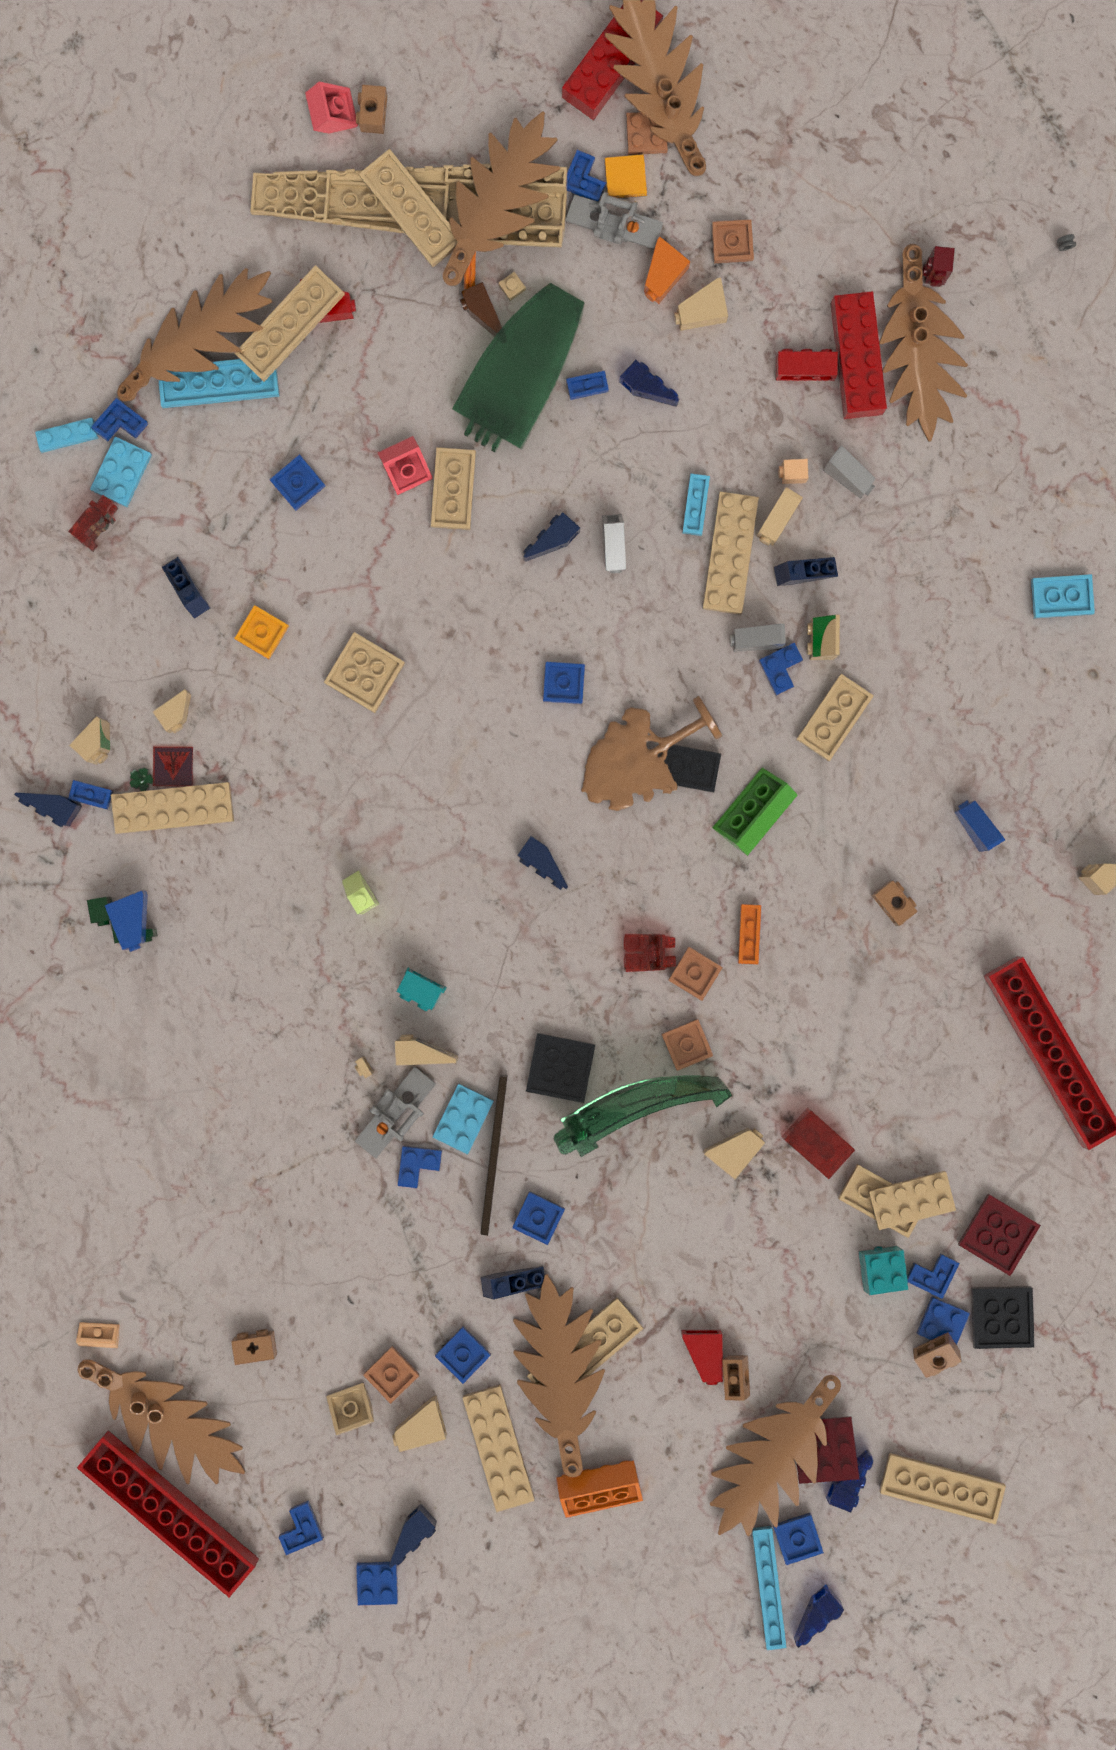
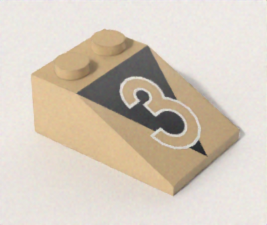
M413 1034L401 1035L395 1041L396 1065L457 1063L458 1061L457 1055L420 1038H413Z

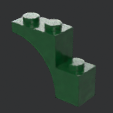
M111 897L87 900L91 924L97 923L98 927L110 925V918L105 905L112 903ZM111 923L112 933H113V938H114V944H115V943H119L118 938H117V936H116V933H115L114 928H113L112 923ZM146 929V942L153 941L152 937L158 936L157 929Z

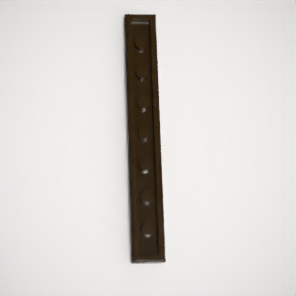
M507 1075L499 1077L480 1232L484 1236H488Z

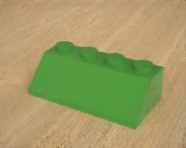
M761 768L712 828L748 856L798 795L786 782L766 769Z

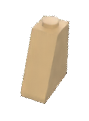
M721 278L715 279L678 305L674 318L676 325L679 324L680 331L727 322L728 312Z
M787 487L785 488L757 534L760 542L767 546L770 544L774 546L800 504L802 496Z
M746 1128L705 1148L703 1153L732 1178L736 1179L765 1142L762 1140L763 1135L755 1128L753 1131Z
M437 1395L431 1397L396 1427L392 1438L394 1446H398L399 1452L446 1439L447 1432Z

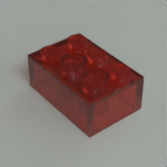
M808 1107L781 1136L828 1179L835 1174L855 1151L851 1145Z

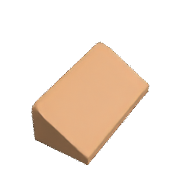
M80 1322L76 1343L78 1346L118 1348L120 1325Z

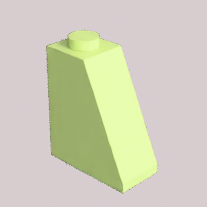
M359 870L342 880L346 896L357 914H364L379 905Z

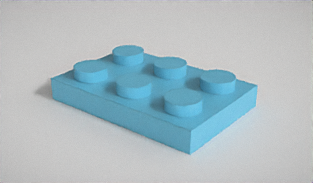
M114 437L90 490L124 507H128L152 454L120 438Z
M1092 574L1031 579L1034 619L1095 614Z
M458 1083L432 1138L468 1155L494 1100Z

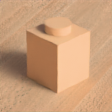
M808 459L784 460L782 466H779L778 475L779 478H782V484L806 483L808 480Z

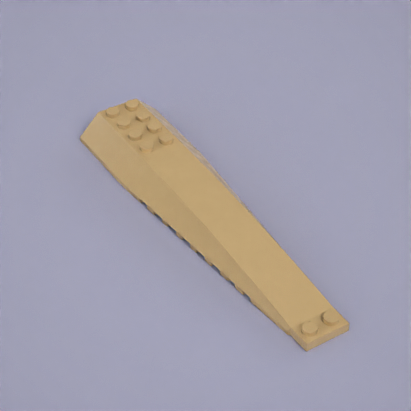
M471 164L454 167L453 165H443L444 167L425 166V168L405 167L446 220L450 223L449 219L452 217L461 226L456 201V182L460 181L478 197L472 176ZM482 164L493 173L491 164ZM560 167L559 171L548 177L519 186L548 194L549 198L518 209L506 210L533 218L535 222L519 231L489 241L500 242L504 245L562 248L567 206V167ZM317 170L274 172L273 174L253 173L250 210L252 215L275 216L404 233L360 178L359 173L363 170H326V172H318Z

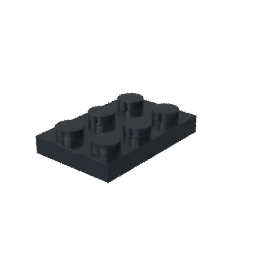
M672 745L667 751V757L664 762L668 765V769L674 781L677 782V786L714 793L721 753Z

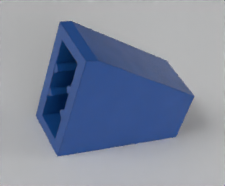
M966 800L958 805L959 809L954 813L979 852L989 851L1005 841V838L976 801L969 803Z
M142 890L105 905L122 950L129 949V952H133L141 948L140 944L146 942L147 891Z

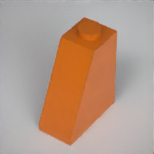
M661 237L657 239L644 288L645 296L650 301H656L658 304L671 291L690 266V261Z

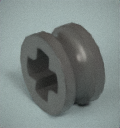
M1074 234L1065 235L1057 239V244H1060L1058 247L1059 251H1066L1076 246V242L1073 241L1075 238Z

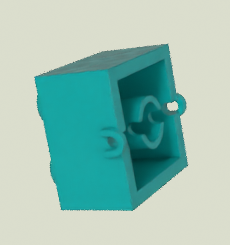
M408 967L396 992L400 993L399 997L407 1002L413 1000L418 1003L417 1007L428 1011L435 1008L447 987Z
M876 1246L871 1250L859 1251L863 1291L869 1295L909 1290L903 1249L898 1246L885 1248Z

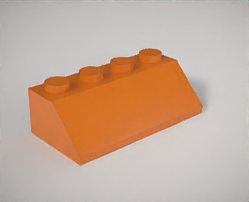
M634 1460L622 1461L615 1465H603L592 1470L584 1469L577 1477H569L566 1474L556 1477L559 1498L566 1518L643 1501Z

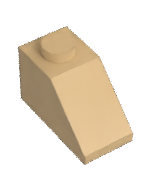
M184 689L153 711V714L166 732L176 733L186 723L191 699L189 691Z

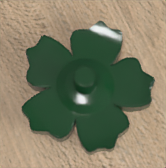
M145 767L140 768L138 771L133 769L130 772V778L133 780L129 784L135 789L139 787L140 791H146L149 787L148 784H152L154 778L151 774H148V769Z

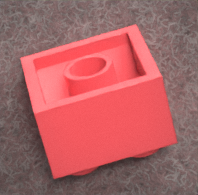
M319 81L305 92L314 131L330 134L358 126L356 124V113L350 88Z
M413 436L378 452L397 495L433 479Z

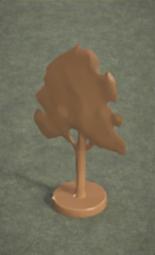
M700 696L694 698L693 702L701 717L667 737H658L651 731L650 713L644 709L631 707L625 710L622 720L627 722L626 725H621L615 721L610 722L608 730L604 734L605 738L599 739L596 745L591 748L585 765L586 772L581 791L587 793L588 800L597 804L603 800H610L609 810L619 811L633 805V793L643 795L644 801L650 802L654 796L652 789L663 790V794H671L672 791H676L678 788L677 782L674 781L668 765L664 762L668 749L704 726H708L715 739L723 736ZM647 741L658 742L659 745L653 749H647L646 743Z

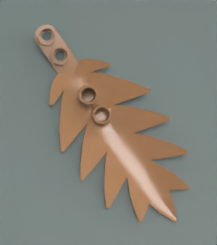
M622 0L623 9L610 5L609 9L616 21L631 38L606 33L605 37L619 51L639 65H614V70L641 90L649 93H626L625 98L638 111L662 127H651L650 131L664 141L675 144L688 172L693 176H701L706 170V162L692 135L701 122L704 107L702 106L692 117L691 115L701 85L703 63L698 65L678 83L687 61L693 36L689 35L667 55L676 24L678 7L674 6L654 30L656 17L655 0H643L642 3L640 0Z
M544 111L532 119L524 129L517 118L513 119L509 133L508 152L492 133L488 134L489 156L493 173L474 157L470 158L472 176L478 197L460 181L456 182V201L461 226L452 217L449 219L452 234L458 242L443 272V280L447 285L456 286L461 282L475 251L487 252L504 247L503 243L489 240L519 231L535 222L533 218L506 210L518 209L549 198L548 194L519 187L548 177L560 170L559 166L530 163L546 153L558 141L556 137H542L545 120ZM460 253L464 254V258L462 260H458V255ZM451 272H455L453 279L449 278Z
M909 244L902 253L903 288L896 291L887 307L899 305L888 321L879 344L882 345L904 337L896 346L883 368V373L908 365L895 385L889 402L893 403L912 392L907 408L906 426L911 425L918 419L928 442H931L936 429L937 417L953 423L949 407L937 389L964 398L967 397L961 386L937 363L961 367L968 366L960 355L934 335L964 339L965 336L946 314L930 302L945 304L946 300L931 288L923 286L922 250L916 244ZM910 251L914 252L913 258L909 257ZM911 271H913L915 274V277L913 279H911L909 276V273Z
M245 268L235 278L225 294L223 275L219 274L202 309L198 291H193L181 318L180 326L178 325L175 308H171L161 325L153 346L151 339L148 338L142 349L141 362L120 384L117 391L119 399L125 402L134 400L137 392L149 383L151 377L160 381L180 382V378L168 371L204 372L219 369L217 365L196 350L221 353L241 352L242 350L218 332L239 333L263 330L262 326L238 315V313L260 309L272 303L271 299L258 295L265 286L271 272L267 271L248 279V269Z
M545 1274L540 1299L528 1293L525 1294L529 1309L540 1328L518 1319H513L521 1334L542 1356L514 1350L513 1354L544 1385L519 1379L517 1384L531 1403L547 1419L544 1420L536 1417L535 1421L550 1436L558 1438L564 1473L569 1477H577L583 1469L578 1436L590 1425L596 1415V1411L593 1410L585 1416L583 1414L586 1412L600 1386L605 1369L597 1371L579 1381L577 1380L584 1373L596 1354L601 1340L598 1339L572 1352L589 1323L593 1309H589L566 1325L573 1303L574 1288L570 1287L559 1297L549 1275ZM570 1446L573 1448V1450L568 1451L566 1450V1447ZM569 1466H575L576 1470L569 1469Z
M83 1360L79 1363L77 1370L82 1379L90 1380L100 1388L110 1390L109 1407L113 1420H116L119 1405L121 1406L126 1431L136 1454L139 1453L149 1423L151 1444L159 1470L163 1468L172 1441L176 1459L186 1484H190L195 1454L205 1473L215 1484L219 1483V1468L245 1474L244 1468L231 1454L232 1452L242 1450L243 1447L228 1439L209 1435L231 1425L230 1422L199 1417L188 1418L207 1406L206 1401L167 1400L184 1388L183 1385L163 1381L139 1380L146 1376V1372L132 1371L120 1375L93 1360Z
M825 1376L804 1405L798 1402L776 1404V1408L789 1413L762 1417L743 1424L744 1428L770 1441L758 1440L726 1446L727 1450L753 1463L731 1466L711 1473L714 1477L739 1485L720 1494L710 1502V1506L725 1509L720 1521L718 1535L733 1529L741 1522L746 1535L750 1536L756 1523L759 1501L774 1527H778L779 1494L777 1482L793 1503L799 1506L798 1476L794 1460L812 1483L815 1484L818 1467L815 1433L822 1444L826 1446L825 1425L820 1417L841 1389V1382L836 1376ZM829 1381H833L835 1383V1387L833 1389H829L827 1387V1383ZM818 1397L822 1398L823 1403L820 1406L816 1405L815 1400Z

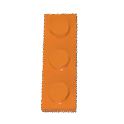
M741 904L738 964L758 965L761 905Z

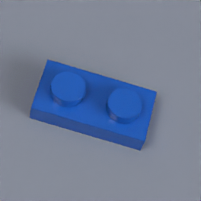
M605 371L566 379L570 400L609 392Z
M73 780L68 799L108 810L113 791Z

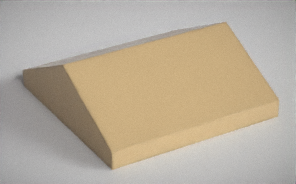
M364 1383L326 1396L336 1435L374 1422L372 1404Z

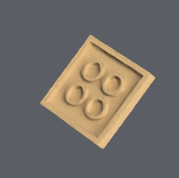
M354 632L324 683L376 713L405 662Z

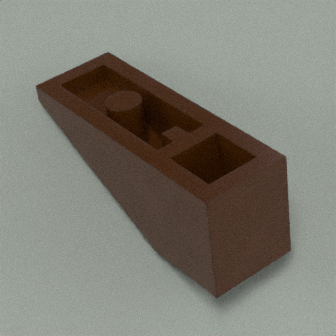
M483 282L461 291L462 299L459 300L463 310H467L470 317L501 343H506V335Z

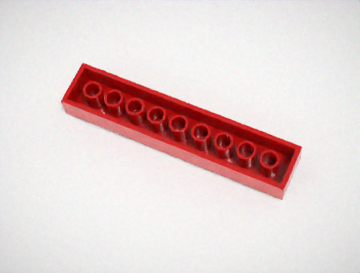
M1017 956L985 974L983 977L1080 1145L1090 1150L1115 1136L1116 1116L1024 957Z
M109 1430L78 1465L77 1469L228 1598L231 1597L256 1567L259 1558Z

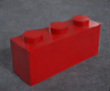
M782 349L777 353L776 381H835L838 375V352H832L831 349H822L820 352H813L812 349H802L801 351Z

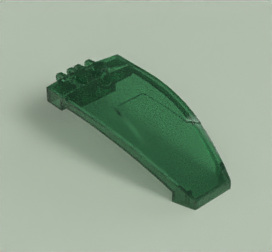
M549 283L529 299L506 322L482 354L452 408L453 411L471 420L464 432L465 436L468 437L475 424L481 427L475 435V442L478 443L485 430L488 431L481 442V445L484 447L488 444L492 434L498 436L491 449L494 453L502 440L521 450L523 449L567 360L579 324H581L585 306L583 301Z
M662 1076L642 1080L613 1090L564 1117L561 1121L565 1128L559 1130L558 1133L556 1132L553 1139L561 1154L566 1155L577 1150L580 1157H583L599 1147L596 1143L597 1141L642 1117L670 1107L705 1100H712L717 1108L729 1099L732 1094L719 1077Z

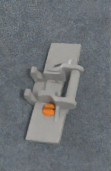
M607 192L603 193L600 202L574 195L565 220L568 223L593 230L594 236L619 245L623 241H629L651 249H655L663 226L661 221L636 214L638 202L634 201L632 203L608 195ZM606 203L630 210L629 214H623L622 217L613 215L606 208ZM593 212L600 213L598 221H593L590 218Z
M414 1067L394 1093L386 1089L383 1093L384 1096L377 1105L369 1110L375 1116L355 1142L374 1158H377L393 1137L402 1141L404 1139L403 1136L417 1118L424 1114L418 1106L436 1083ZM404 1092H412L414 1096L412 1102H404L402 1098ZM410 1107L414 1111L396 1131L392 1126L406 1108Z

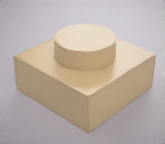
M515 272L498 283L509 301L526 290V287Z
M364 1056L355 1061L357 1064L355 1069L360 1076L363 1075L367 1078L374 1073Z

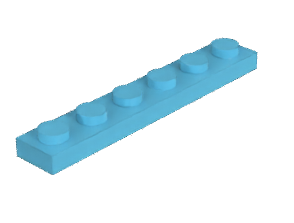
M772 1526L753 1528L752 1535L766 1649L787 1648Z

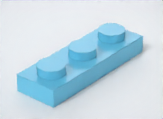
M88 418L35 432L40 452L44 453L99 439L98 434L91 429V426L95 423L94 419Z
M690 474L683 534L702 536L710 476Z

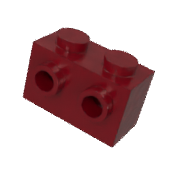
M934 247L927 259V264L923 266L922 276H925V284H930L932 287L945 285L953 272L955 248Z

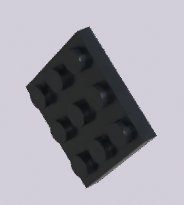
M537 1033L526 1092L584 1103L595 1044Z
M1031 1286L971 1287L974 1349L1034 1348L1033 1288Z

